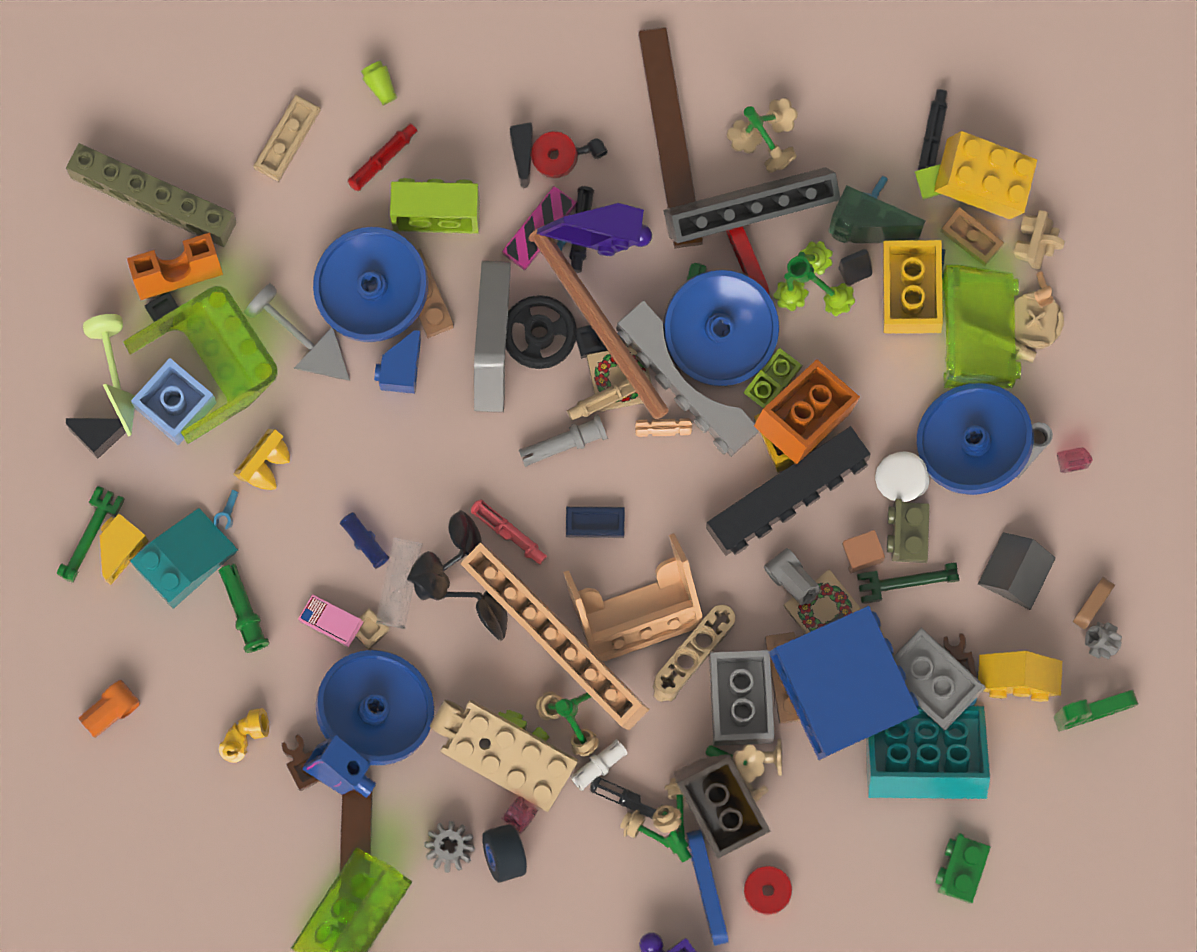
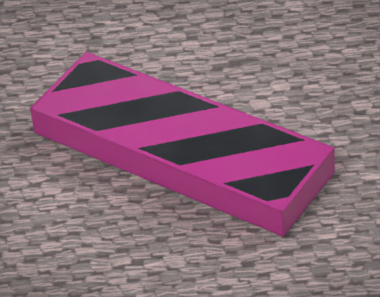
M553 186L503 249L502 254L520 268L526 270L540 252L535 242H531L528 239L529 235L541 226L568 216L576 207L577 202Z

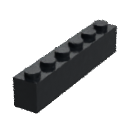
M850 426L809 453L798 464L794 463L709 520L706 524V529L725 556L731 552L737 555L749 546L747 543L755 536L758 539L763 538L773 530L771 527L779 520L785 523L797 514L795 511L803 504L808 507L821 498L819 493L827 488L830 491L836 489L844 483L843 477L852 472L856 475L868 466L866 462L869 461L871 454Z

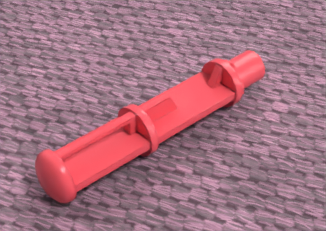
M482 499L473 504L471 508L472 514L477 516L505 540H512L525 551L524 556L526 558H532L539 565L543 563L547 555L539 550L538 544L525 536Z

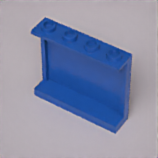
M869 606L768 652L818 760L920 714L917 709L919 707L918 700L912 692H909L905 684L906 675L902 667L896 664L892 656L893 647L890 641L883 637L879 628L881 627L880 619L874 611H871Z

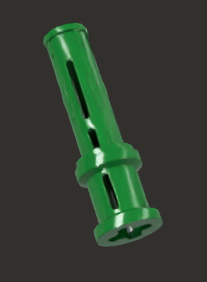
M236 564L220 568L218 570L236 614L235 627L237 630H240L245 642V653L256 652L267 647L270 644L269 640L264 638L259 624L261 622L260 616L253 612Z

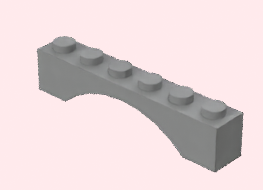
M644 300L617 323V334L625 346L631 345L638 353L636 354L638 361L645 368L649 366L657 374L655 376L657 382L665 390L671 389L676 395L674 398L676 403L684 411L689 409L696 417L694 419L695 424L704 433L708 431L715 438L713 443L721 453H728L732 457L758 434L759 431L754 427L755 423L741 408L726 406L713 401L697 392L683 379L668 354L664 339L663 321Z

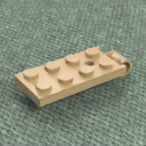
M445 699L429 725L435 732L449 737L440 752L548 812L576 766L578 759L473 700H469L464 711L458 704ZM483 738L489 739L491 742L490 747H481L480 740Z

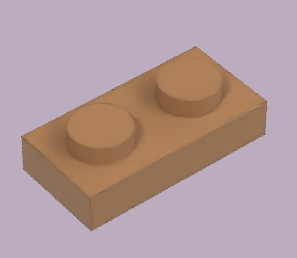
M960 207L940 231L984 266L989 263L1004 244L1001 239Z

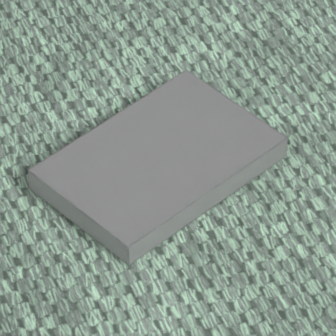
M922 627L893 656L896 664L902 667L906 675L905 684L909 692L916 696L919 707L944 730L986 689L976 677Z

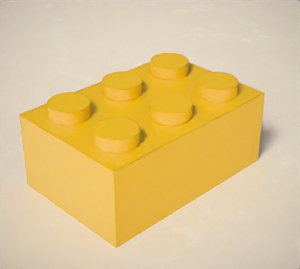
M960 131L947 138L934 192L1004 218L1012 219L1025 213L1038 159Z
M942 240L883 241L884 333H941L943 325Z

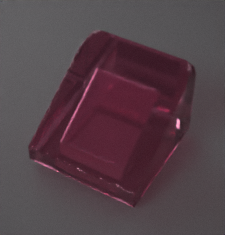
M1083 447L1060 451L1056 455L1060 473L1062 474L1088 469L1093 461L1092 456Z

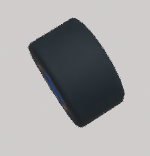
M506 824L486 830L482 835L483 850L493 878L500 883L525 875L527 872L526 856L516 828L512 824Z

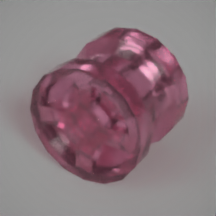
M519 796L506 811L502 820L505 823L513 824L517 832L522 834L535 818L538 810L534 807H528L524 799Z

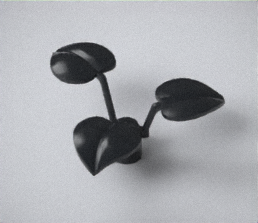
M460 510L451 516L448 527L452 542L460 549L459 554L443 566L439 557L433 552L428 551L421 554L413 564L407 581L414 584L415 592L421 600L432 598L438 601L447 597L477 598L479 601L476 603V611L480 620L499 641H502L506 635L507 611L488 591H485L484 594L480 592H447L450 582L444 571L462 559L465 554L468 556L479 543H482L481 535L475 522L469 515Z

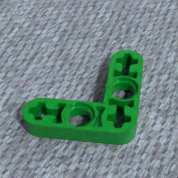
M1134 690L1090 704H1088L1087 699L1062 707L1053 718L1058 731H1063L1125 711L1139 704Z

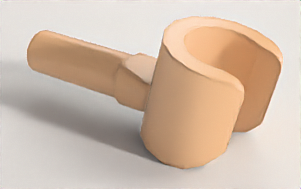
M1038 272L1036 276L1040 290L1035 291L1034 296L1038 305L1044 307L1053 303L1054 299L1051 295L1052 289L1050 286H1047L1043 272Z

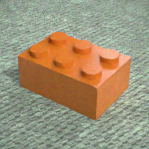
M816 359L762 409L754 427L793 462L798 464L851 414L860 396Z

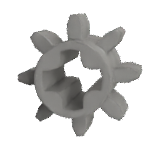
M1097 622V625L1089 628L1085 636V645L1091 648L1089 654L1097 658L1102 656L1106 659H1110V656L1115 655L1121 647L1122 638L1121 635L1116 633L1118 627L1109 622L1106 624Z

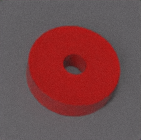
M551 131L541 135L534 142L531 150V159L535 168L542 175L548 178H561L574 169L578 159V151L574 142L566 134ZM553 151H559L556 159L550 158V154Z
M763 866L757 868L748 876L745 882V900L749 907L759 914H776L782 911L791 899V882L788 876L776 867ZM766 885L773 888V894L770 896H766L762 892V888Z

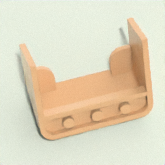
M675 533L669 535L675 557L667 559L657 566L655 571L657 582L603 601L600 593L593 588H585L578 591L569 570L563 572L588 648L601 661H607L692 631L701 623L702 613L689 563Z

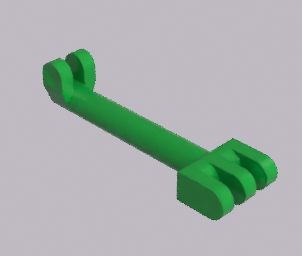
M100 486L96 487L89 501V504L95 507L96 510L68 565L61 564L57 571L58 576L71 583L76 579L79 573L78 569L107 513L116 517L125 500L124 497L118 496L114 504L111 505L110 503L114 497V493L108 491L104 499L101 500L100 497L103 494L104 488Z

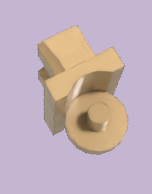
M1039 210L1038 216L1024 215L1021 231L1024 234L1032 235L1031 242L1018 240L1014 250L1016 258L1029 262L1034 269H1041L1044 254L1052 257L1054 249H1063L1065 241L1058 237L1060 229L1052 227L1053 221L1048 218L1047 211Z

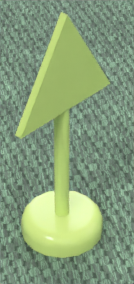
M117 314L98 315L83 323V331L89 338L103 340L113 386L104 384L103 387L127 435L131 436L135 409L131 400L135 395L121 390L109 338L122 330L123 320Z

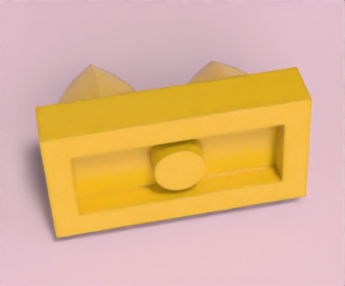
M268 429L233 475L239 480L248 482L261 489H276L274 475L264 461L268 460L276 464L290 462L289 450L282 440L284 436L275 429Z

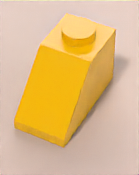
M120 514L115 518L110 517L101 528L102 533L99 535L102 576L110 585L130 564V560L149 542L144 533Z

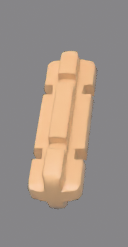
M679 418V421H675V419H652V422L637 420L635 422V433L638 437L648 436V434H652V436H675L676 433L690 435L692 433V421L689 418Z

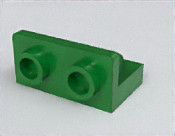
M960 833L956 835L955 840L950 838L944 855L949 856L946 868L940 866L935 883L940 885L938 893L972 904L991 846L965 838Z

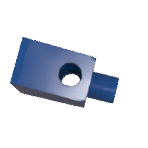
M337 735L318 744L302 767L304 771L342 795L355 789L361 795L367 797L376 786V783L365 775L370 767V763Z

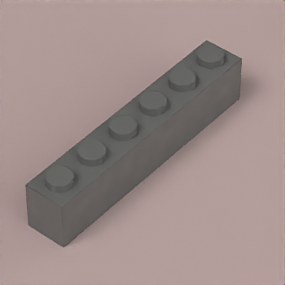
M824 167L663 211L669 238L676 243H681L841 200L836 172Z

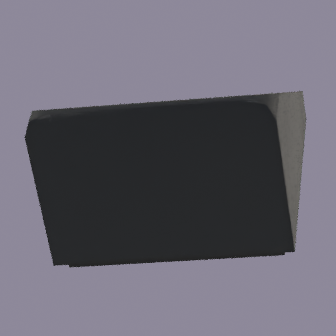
M867 249L860 250L840 260L838 269L846 285L850 286L871 277L872 267Z

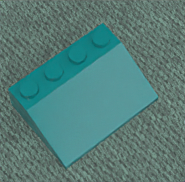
M968 706L946 730L918 707L917 709L920 714L866 738L868 798L987 799L990 784V767L984 706Z

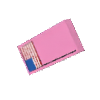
M313 594L298 618L301 623L347 647L350 646L363 624L360 618Z

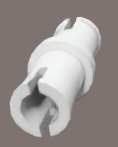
M616 739L598 755L593 754L589 758L590 761L575 774H572L570 778L583 791L595 778L600 775L605 776L609 772L608 769L623 756H626L628 752Z

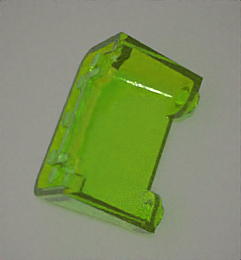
M946 265L942 274V291H945L943 301H945L946 373L943 374L944 388H955L973 383L1013 388L1016 379L1021 378V363L1016 362L1014 296H1018L1019 293L1018 278H1013V273L964 265Z

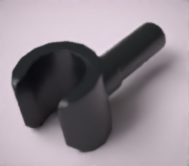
M593 139L587 145L577 148L578 155L591 152L594 159L601 158L607 154V150L600 139Z

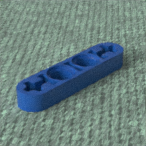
M701 829L686 832L688 847L692 856L691 859L713 945L729 943Z

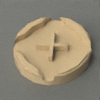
M1028 292L1017 298L1010 305L1006 316V328L1011 338L1020 344H1025L1030 350L1043 349L1052 345L1060 336L1064 326L1061 307L1059 308L1055 300L1049 305L1040 307L1035 299L1034 292Z

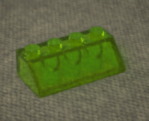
M356 847L291 949L295 952H368L400 900L406 894L412 881L391 865Z

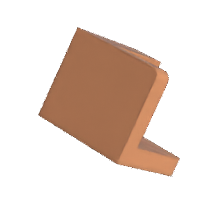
M875 530L844 540L842 543L849 561L848 569L850 574L883 563L885 555Z

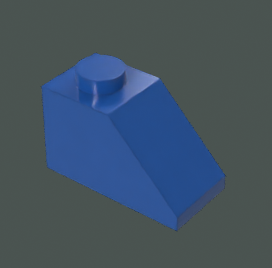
M414 330L382 355L381 364H376L375 381H379L380 390L415 394L421 345L420 331Z

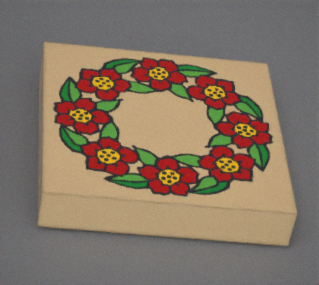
M632 346L627 347L642 371L647 372L650 377L649 368H645L636 358L638 353ZM609 351L587 355L594 395L611 387L613 384L627 379ZM635 392L622 398L620 401L618 400L598 410V412L642 404L643 401Z
M830 569L815 580L820 587V592L814 601L810 604L800 605L793 597L783 605L805 634L824 626L841 612L844 616H847L861 609Z

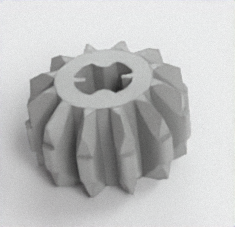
M454 821L449 822L448 830L446 831L443 824L438 823L439 835L431 830L428 832L430 838L435 840V842H424L425 848L435 849L428 852L426 858L431 860L438 857L433 864L436 869L445 862V872H450L451 863H455L456 869L460 871L462 870L461 863L459 862L460 859L466 863L471 862V858L464 852L475 851V846L465 844L470 842L473 836L472 834H467L461 837L466 827L461 825L455 832ZM446 840H450L451 843L457 842L458 847L454 846V853L450 854L448 850H441V847H445L444 842Z

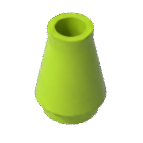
M377 61L361 71L364 76L362 80L377 96L382 105H386L397 98L388 68L381 61Z

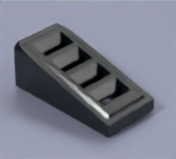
M532 123L514 125L510 128V140L522 188H527L530 181Z

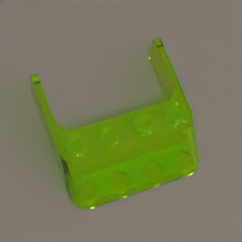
M221 286L207 289L123 341L128 353L133 354L169 331L178 330L183 332L222 390L227 403L181 431L187 444L249 407L278 376L276 363L230 292Z

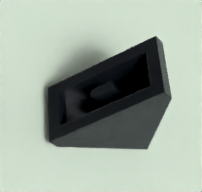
M66 418L68 429L97 459L126 433L120 419Z

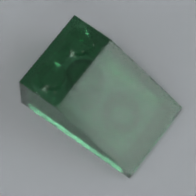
M846 185L832 215L828 232L840 242L848 243L849 241L854 244L919 240L926 220Z

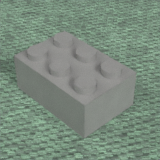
M770 650L710 653L713 746L773 743L774 721L771 665L768 653Z

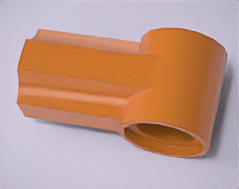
M122 680L115 682L106 689L101 696L102 698L78 718L94 738L99 736L118 719H124L141 704Z

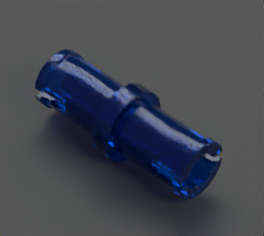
M354 512L341 520L340 525L353 539L354 547L364 553L375 569L381 567L389 560L390 557L376 542L375 534L365 528Z

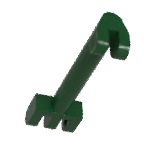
M957 563L945 564L944 570L882 580H879L877 571L857 574L858 581H870L869 584L859 585V591L872 592V595L862 596L861 603L882 601L881 591L939 582L951 583L960 581Z

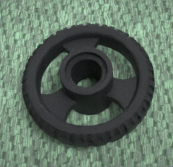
M544 295L530 296L518 301L508 311L506 350L518 363L529 368L546 369L556 366L571 353L576 342L577 328L571 311L562 302ZM536 306L548 307L556 311L560 318L552 322L545 315L537 314L532 316L530 308ZM514 323H520L525 326V339L529 346L522 352L517 348L512 338ZM536 327H543L547 330V334L543 337H535L531 332ZM554 335L566 337L559 351L549 357L543 358L541 356L540 350L551 345Z

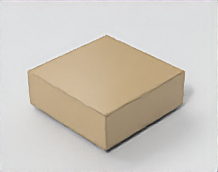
M368 608L359 617L363 624L355 637L370 650L390 629Z

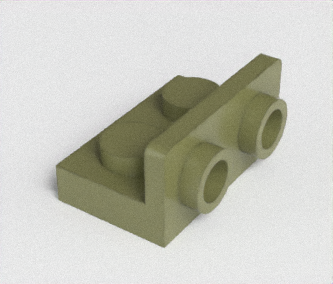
M896 499L893 507L889 506L888 524H893V533L887 536V552L892 553V561L927 563L929 504L902 502V499Z

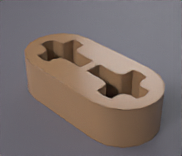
M1102 577L1074 618L1073 623L1085 630L1115 584Z

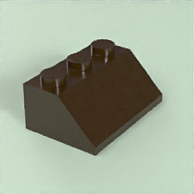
M730 754L702 758L674 772L676 783L717 859L771 832Z

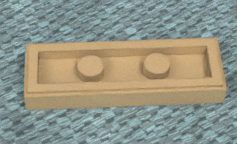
M295 95L255 162L254 169L279 182L319 115L320 107Z

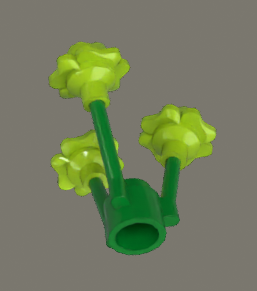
M810 241L807 247L798 253V256L789 261L787 265L788 273L784 275L786 281L785 283L778 282L777 290L773 294L774 299L778 300V307H784L790 311L796 310V306L803 307L805 304L804 300L809 294L808 290L804 289V283L811 280L827 293L823 298L826 303V312H832L834 316H838L841 313L850 311L851 306L855 303L853 297L854 289L850 286L847 287L845 283H841L836 287H829L815 275L816 272L819 275H823L825 270L833 264V261L830 259L833 252L826 248L823 241H819L817 244Z

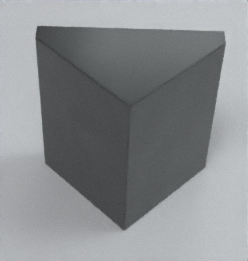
M1003 532L978 585L1031 610L1056 557L1034 539Z

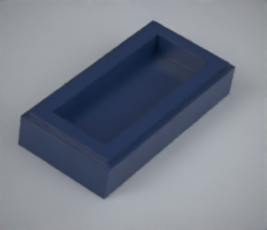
M566 507V537L624 538L625 507Z

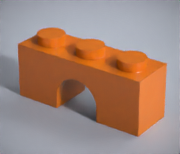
M210 233L182 241L184 246L183 253L172 260L159 259L155 250L127 258L140 300L223 275Z

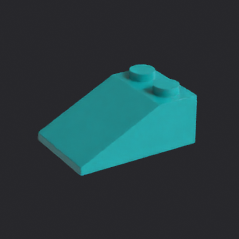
M198 508L152 540L130 562L171 608L174 609L231 558L238 549Z

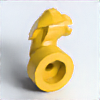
M263 708L249 710L246 717L238 720V725L234 723L232 728L228 730L224 741L219 745V752L225 760L229 762L241 761L247 753L248 734L253 739L268 736L269 720Z

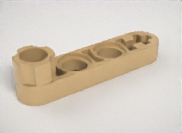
M715 606L657 673L652 686L654 688L653 696L656 700L660 702L673 701L682 687L709 657L710 653L714 651L731 631L735 622V613L729 606ZM726 615L727 624L722 622L715 632L712 627L715 625L717 616ZM699 634H706L711 638L712 644L706 648L700 647L696 643L695 638ZM682 655H688L693 659L694 665L689 669H683L678 665L677 659ZM673 670L676 674H678L676 677L672 675ZM663 682H668L673 688L668 686L664 689L661 686Z

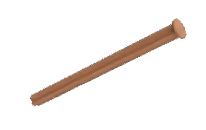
M537 229L534 230L528 239L531 242H535L653 418L660 419L669 412L668 407L553 238L538 235Z

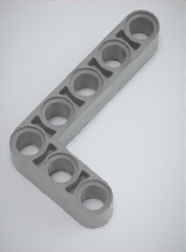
M482 261L474 356V411L504 412L505 350L511 262Z

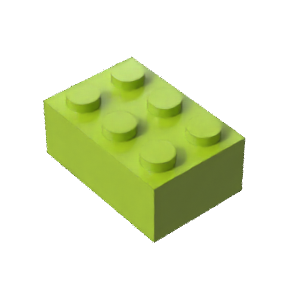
M411 178L398 179V182L391 181L390 217L394 232L479 234L480 199L478 183H473V181L466 179L457 180L456 183H444L441 179L415 182Z

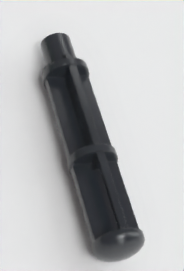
M937 89L935 100L931 102L918 170L932 167L936 164L948 107L946 103L948 92L946 90Z
M581 186L577 189L578 196L575 214L591 210L594 189L589 186ZM571 244V252L569 253L571 266L576 273H581L583 260L586 259V247Z
M600 777L595 778L591 782V793H595L633 811L639 810L640 814L651 819L657 810L642 804L640 795L629 789L620 787ZM601 780H603L609 784H612L618 788L623 789L624 791L622 794H620L602 785H599V783ZM597 787L620 797L619 802L597 793Z

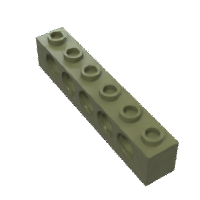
M78 143L66 166L71 179L195 235L200 236L210 233L213 243L225 247L237 223L233 212Z

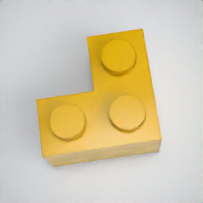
M1029 651L979 655L978 680L986 687L984 691L989 692V697L1007 698L1008 693H1013L1014 696L1019 697L1031 696L1032 701L1046 702L1049 701V697L1061 696L1063 661Z

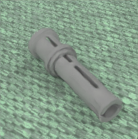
M595 415L593 420L578 426L576 424L569 427L570 431L524 449H519L521 457L533 453V456L523 459L525 467L575 446L577 449H583L587 443L600 438L603 440L608 439L599 415Z

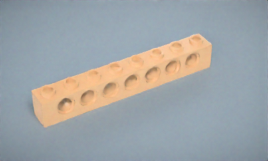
M479 543L460 563L621 727L630 730L650 710L491 549Z

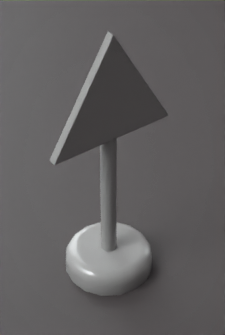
M271 283L264 287L244 310L248 317L255 318L265 309L310 350L294 369L350 381L333 328L314 345L269 304L277 293L276 288Z

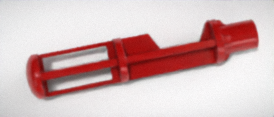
M409 123L402 131H397L352 177L348 178L350 187L355 191H360L397 153L410 143V138L418 131L416 127Z

